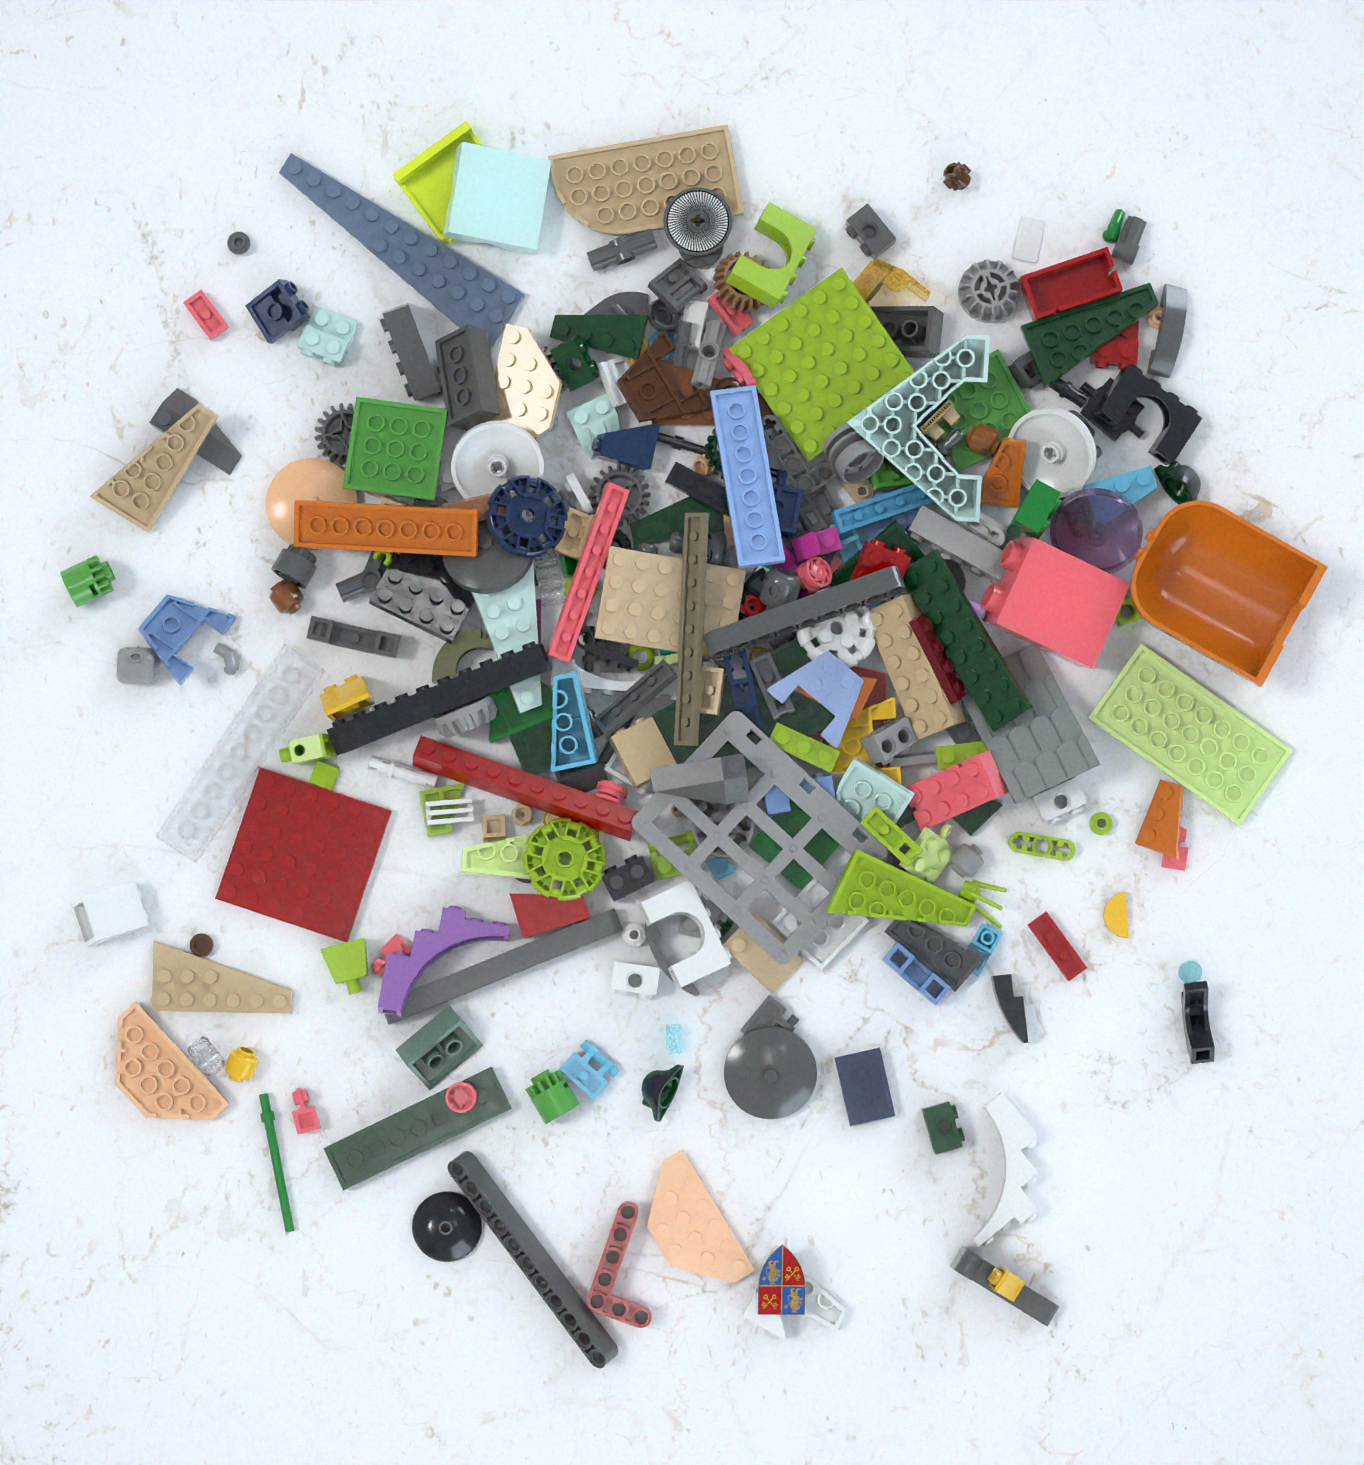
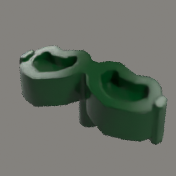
M729 917L725 923L721 920L717 921V924L722 927L719 930L721 933L720 940L729 932L734 924Z

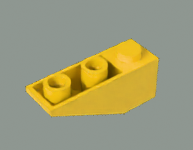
M1001 1265L998 1269L994 1267L987 1278L990 1281L988 1283L989 1287L1014 1302L1026 1283Z

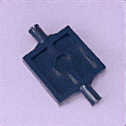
M779 469L776 482H772L780 533L795 536L803 490L792 488L785 484L787 471L784 470L782 473V469Z

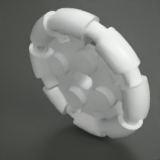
M825 588V589L819 590V591H817L816 593H818V592H820V591H823V590H826V589H829V588ZM868 606L858 609L863 615L859 619L857 614L851 611L815 624L813 627L796 631L798 642L801 647L805 648L808 653L807 656L811 660L830 651L836 652L835 657L848 668L856 666L859 660H865L869 656L876 643L874 637L877 626H873L870 619L872 611H869ZM832 623H838L841 626V634L836 635L831 631ZM860 630L866 631L865 638L858 637ZM815 637L821 644L816 648L811 642ZM851 646L856 651L853 654H850L847 650Z

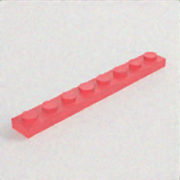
M611 482L606 483L548 646L547 656L564 663L570 662L630 490Z

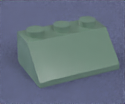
M449 1005L400 1045L396 1052L406 1066L430 1090L479 1050L483 1044Z

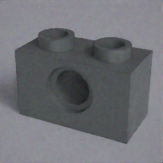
M868 203L846 220L845 225L847 228L845 230L853 240L856 238L861 244L859 246L861 251L867 257L871 256L873 260L896 242V237ZM870 228L874 230L875 236L867 238L864 236L863 230Z

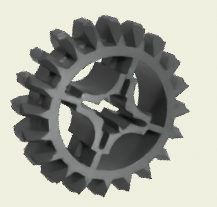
M343 403L339 404L340 410L336 411L334 406H331L330 408L333 413L329 415L327 411H324L323 415L326 417V420L322 418L317 420L323 426L315 427V431L321 433L314 437L315 440L323 441L317 445V448L319 450L326 448L322 455L326 457L331 454L329 459L331 462H334L339 457V465H343L344 458L347 459L351 434L347 436V443L343 436H339L344 433V424L348 432H351L352 427L348 425L347 417L353 418L352 403L348 404L347 410H345ZM340 418L339 427L328 433L330 425ZM328 440L342 442L345 452L332 448Z
M617 464V471L613 472L612 467L608 466L609 474L606 475L601 470L600 475L602 479L596 476L593 478L594 482L598 485H590L589 488L596 493H590L588 497L589 499H596V501L590 503L592 508L598 507L601 490L607 482L616 484L612 481L615 478L630 480L631 483L620 487L630 490L629 494L637 487L639 498L633 507L627 497L624 506L627 512L621 514L618 526L622 527L623 519H626L627 524L631 525L630 517L633 516L638 521L640 518L637 512L641 514L646 513V510L641 506H649L650 502L643 498L650 497L651 493L643 492V490L649 488V484H641L645 479L644 475L636 478L638 474L637 469L633 470L632 474H630V466L626 465L625 471H621V465Z

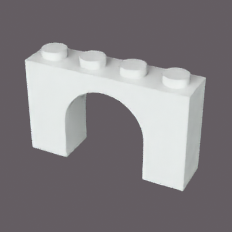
M689 880L637 905L647 926L672 915H683L693 920L700 930L701 943L698 951L693 956L668 968L677 990L731 964V954L726 946L723 947L720 941L721 933L716 925H712L709 918L711 917V912L706 904H702L699 897L701 896L700 890Z

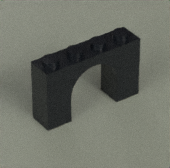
M1128 365L1123 367L1093 413L1112 426L1120 422L1135 399L1147 398L1152 400L1162 412L1163 427L1148 453L1164 465L1174 463L1202 420V417L1197 414L1198 411L1195 408L1181 403L1177 395L1163 390L1158 381L1144 376L1143 371L1137 366Z

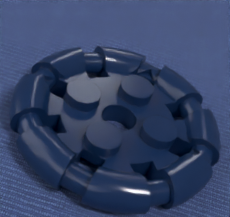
M530 475L514 476L507 479L505 484H499L488 500L489 510L486 512L487 527L490 534H493L498 542L496 543L506 552L515 556L516 554L524 555V558L539 557L547 554V550L550 548L554 549L562 540L566 531L564 528L565 521H568L565 502L556 493L557 489L544 479L539 477L537 479L530 478ZM528 488H535V493L528 492ZM511 490L516 493V496L513 498L508 494ZM547 497L553 503L550 507H547L543 501ZM498 507H505L504 514L498 513ZM523 510H529L533 514L531 522H526L522 518ZM551 518L556 520L555 525H550ZM503 526H505L506 530L509 532V534L506 536L501 530ZM541 534H544L546 537L544 542H541L538 538ZM520 539L527 540L526 546L519 545Z

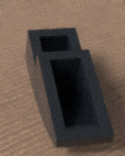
M1011 974L991 976L994 995L1006 1023L1021 1043H1028L1023 996L1014 997Z

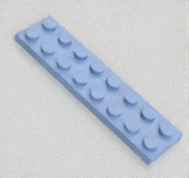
M756 385L710 391L738 569L784 563L785 556Z

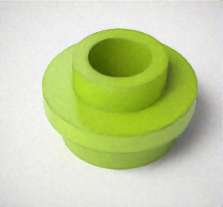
M1098 812L1090 818L1089 826L1093 833L1105 835L1112 829L1113 821L1107 813ZM1099 819H1103L1105 821V826L1103 828H1100L1097 825V821Z

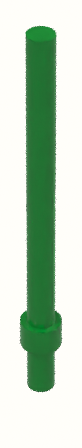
M268 1093L260 1094L261 1122L265 1125L285 1232L295 1231L273 1122L275 1115L274 1111H271Z

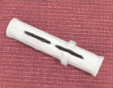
M371 755L367 770L385 774L388 778H400L432 789L435 788L438 777L437 774L396 763V760H384Z

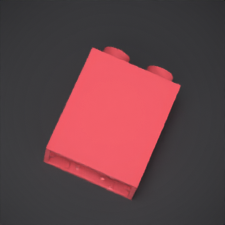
M1019 537L1018 542L1011 540L1005 546L1000 557L999 565L1006 569L999 584L991 583L982 597L980 606L986 610L982 621L1074 665L1093 669L1127 594L1130 583L1036 538Z

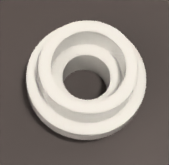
M632 923L624 928L622 936L627 945L635 947L644 942L646 934L641 925ZM635 930L638 932L639 936L637 939L630 938L629 934L631 931Z

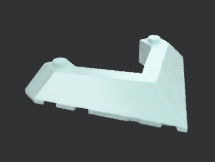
M965 335L846 422L955 521L979 522L982 475L958 474L932 443L926 439L916 425L964 381L987 382L990 336Z

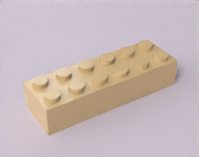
M911 594L901 595L870 609L869 611H872L870 615L872 624L877 626L874 639L905 716H907L917 740L928 738L965 722L966 720L959 703L950 704L909 624L915 616L922 614Z

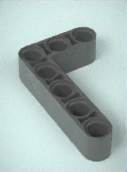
M963 1246L950 1265L952 1269L971 1281L973 1280L1047 1327L1059 1309L1058 1305L1026 1285L1023 1286L1014 1302L997 1293L988 1286L990 1281L987 1279L995 1266Z

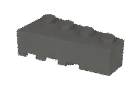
M406 303L382 312L384 318L380 319L384 333L389 331L392 338L388 343L392 354L397 353L400 362H397L396 365L400 376H406L408 383L404 384L408 397L413 396L416 401L441 392L409 304Z

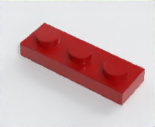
M1047 911L1027 924L1067 981H1070L1087 969V966Z

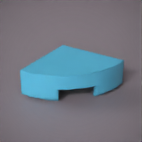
M713 858L705 861L716 881L737 870L732 863L724 859Z

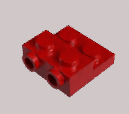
M1139 321L1132 324L1090 355L1089 364L1095 365V368L1098 369L1118 366V370L1128 365L1137 366Z
M874 538L872 542L865 540L850 581L891 566L898 567L903 579L911 557L906 555L907 551L894 546L892 550L886 548V543Z

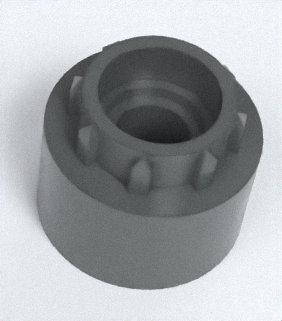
M292 544L287 549L283 548L271 570L282 579L293 581L299 588L305 589L317 570L315 566L317 559L307 549L294 547V544Z

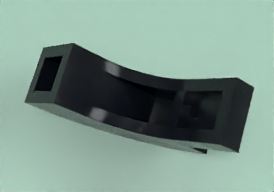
M1207 981L1183 983V992H1181L1182 1017L1191 1064L1214 1062L1215 1046L1208 1016Z

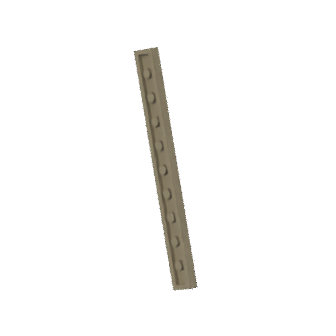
M685 513L674 731V745L698 746L709 513Z

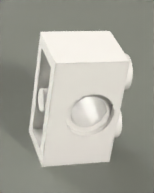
M1076 777L1031 797L1042 822L1049 821V824L1063 819L1061 814L1068 811L1073 815L1084 810L1082 805L1087 803ZM1057 796H1062L1066 800V806L1063 809L1057 808L1054 804Z
M614 961L610 989H615L614 994L628 996L629 992L638 993L637 998L651 1000L652 995H657L660 968ZM632 974L641 976L642 983L639 987L633 988L629 985L628 979Z

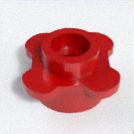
M750 594L746 596L744 604L740 605L739 612L751 617L764 611L766 605L759 598Z

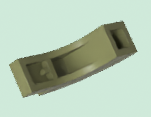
M472 629L457 634L452 644L446 642L435 658L432 670V683L438 684L437 680L449 675L451 679L457 677L458 664L467 653L474 650H494L489 636L486 635V638H482V629Z

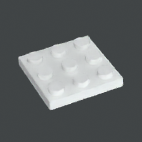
M813 878L795 899L812 913L829 892ZM785 908L771 921L786 938L801 924ZM835 913L800 951L821 971L869 920L865 916Z

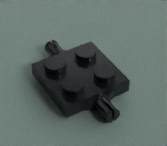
M1110 377L1097 390L1085 381L1079 389L1089 395L1090 398L1080 413L1114 442L1121 434L1128 430L1139 439L1145 431L1136 425L1135 422L1145 406L1135 399L1120 422L1111 426L1093 412L1114 380Z

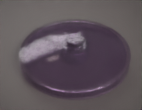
M1102 488L1083 489L1067 496L1052 516L1050 524V539L1053 547L1109 574L1123 569L1133 561L1136 552L1141 547L1143 538L1142 520L1134 505L1122 495Z

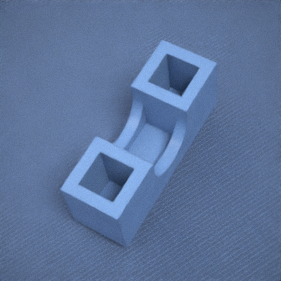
M825 772L813 774L812 779L836 800L832 775L826 776ZM806 780L799 784L808 794L814 790ZM776 785L763 796L768 816L790 813V798Z
M898 942L882 958V961L933 1005H937L951 988L935 973L921 964L914 955Z

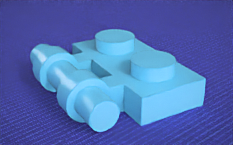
M585 1040L580 1047L587 1053L581 1057L574 1052L559 1069L594 1100L609 1084L603 1075L608 1072L615 1077L620 1070L613 1065L615 1063L610 1058L608 1060L598 1051L599 1048L595 1044L592 1045ZM591 1058L602 1066L598 1072L587 1063Z

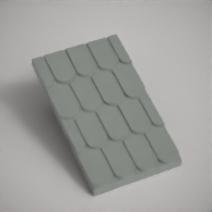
M1034 645L1027 646L1003 657L1032 705V709L998 731L993 732L964 683L966 695L961 699L987 751L990 750L1005 786L1015 804L1101 765L1039 648Z

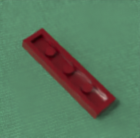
M924 613L919 614L909 624L950 704H954L966 695L964 685L957 678L953 663L950 659H947L943 651V644L933 631L931 620Z

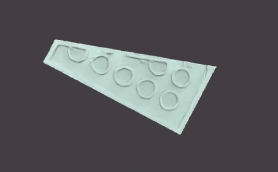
M533 562L526 575L506 590L489 594L471 592L498 660L502 659L500 656L502 653L514 650V653L523 650L522 645L532 641L538 644ZM540 674L509 687L519 714L542 705Z

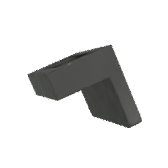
M600 761L554 772L558 783L583 792L595 789L598 781L608 780Z

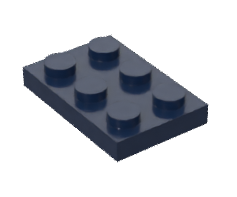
M880 1047L834 1058L850 1126L895 1116Z

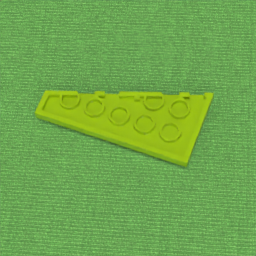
M854 848L825 912L967 926L977 905Z

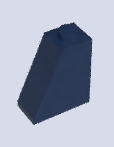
M660 424L598 434L592 442V457L623 466L628 465L631 468L642 471L649 470L652 466Z

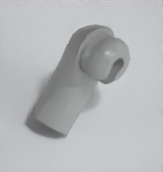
M219 642L213 652L224 658L225 673L234 675L240 666L238 655L234 650Z

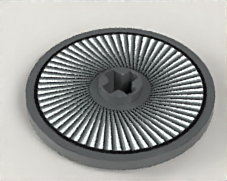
M694 187L683 190L674 196L666 207L664 213L666 236L670 243L684 254L691 256L711 254L725 244L731 233L732 215L730 208L718 193L710 189ZM696 216H700V219L704 221V223L700 224V227H696L695 223H691V221L696 219Z

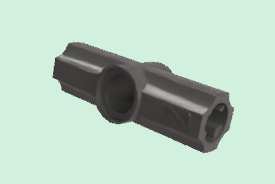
M650 228L629 237L621 236L615 238L608 245L587 252V256L593 272L614 264L621 265L630 262L636 256L656 249L658 246Z

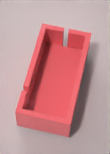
M990 750L977 754L906 787L915 793L909 805L910 808L915 807L916 809L913 814L921 831L924 827L931 828L1009 793Z

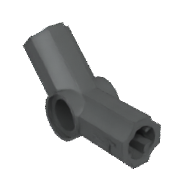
M371 551L365 569L361 573L335 584L343 603L365 593L375 591L387 569V566L383 564L386 555H381L378 561L373 559L375 551ZM368 575L377 576L376 583L372 585L365 583V578Z

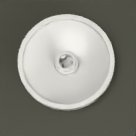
M1041 407L1025 414L1011 429L1008 438L1026 440L1021 484L1029 490L1035 480L1038 479L1060 491L1061 494L1058 498H1062L1077 492L1091 478L1096 465L1095 442L1089 429L1074 414L1061 408Z
M489 421L474 426L460 438L453 451L451 474L457 490L464 499L492 493L499 484H505L507 479L514 476L530 475V478L537 479L539 477L543 479L544 459L538 443L525 429L510 422ZM529 487L528 492L535 493V488ZM511 490L510 492L513 498L516 496V493L513 490Z

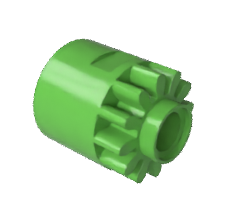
M97 555L60 572L65 587L77 608L114 591L111 581L115 580L112 569L107 561L101 562Z
M549 1069L531 1078L530 1080L533 1085L525 1089L545 1125L580 1105L560 1070L552 1074Z

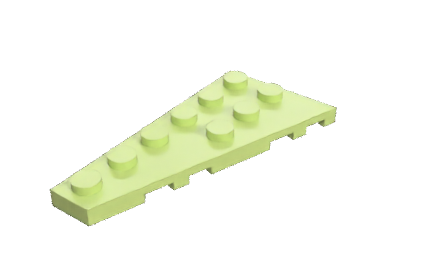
M593 829L598 835L597 839L602 844L604 832ZM568 830L567 835L575 837L576 832ZM552 831L547 834V837L551 841L556 838V835ZM531 833L463 848L460 873L530 879L528 875H525L522 856L527 848L525 843ZM589 842L582 844L586 852L592 849ZM536 848L535 855L541 856L543 849ZM561 853L558 856V861L562 865H568L571 862V857L567 853ZM588 862L586 869L593 871L594 864ZM542 867L536 870L540 877L545 875ZM578 878L573 883L582 884V881Z

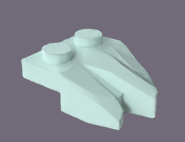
M607 393L566 412L582 450L591 460L594 458L592 457V442L598 434L624 430Z

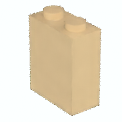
M645 717L639 718L633 722L634 726L625 729V727L619 728L613 733L609 741L634 790L651 782V768L677 764L653 717L648 719Z

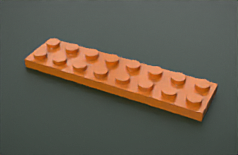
M295 500L294 547L476 557L478 556L479 509Z

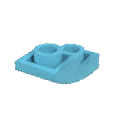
M984 923L980 925L968 948L986 956L972 972L976 976L981 974L1002 936V933Z

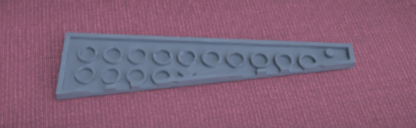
M291 153L279 171L281 176L303 195L307 196L316 206L321 208L331 219L342 226L351 236L356 238L366 249L413 287L415 291L427 299L456 326L461 328L470 324L487 329L490 350L492 349L525 296L524 293Z

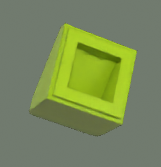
M317 761L309 782L332 791L340 769Z

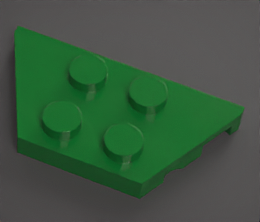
M541 681L542 705L520 714L509 687L492 693L497 713L496 717L490 721L489 742L492 744L518 731L553 718V690Z

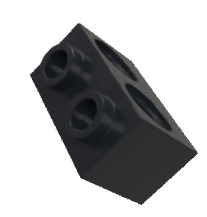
M635 854L624 860L625 865L619 868L614 865L603 871L605 875L602 877V880L614 902L655 882L643 856L638 858ZM636 865L642 866L644 875L641 878H634L631 875L632 867ZM614 876H620L624 881L623 886L619 889H614L610 885V880Z

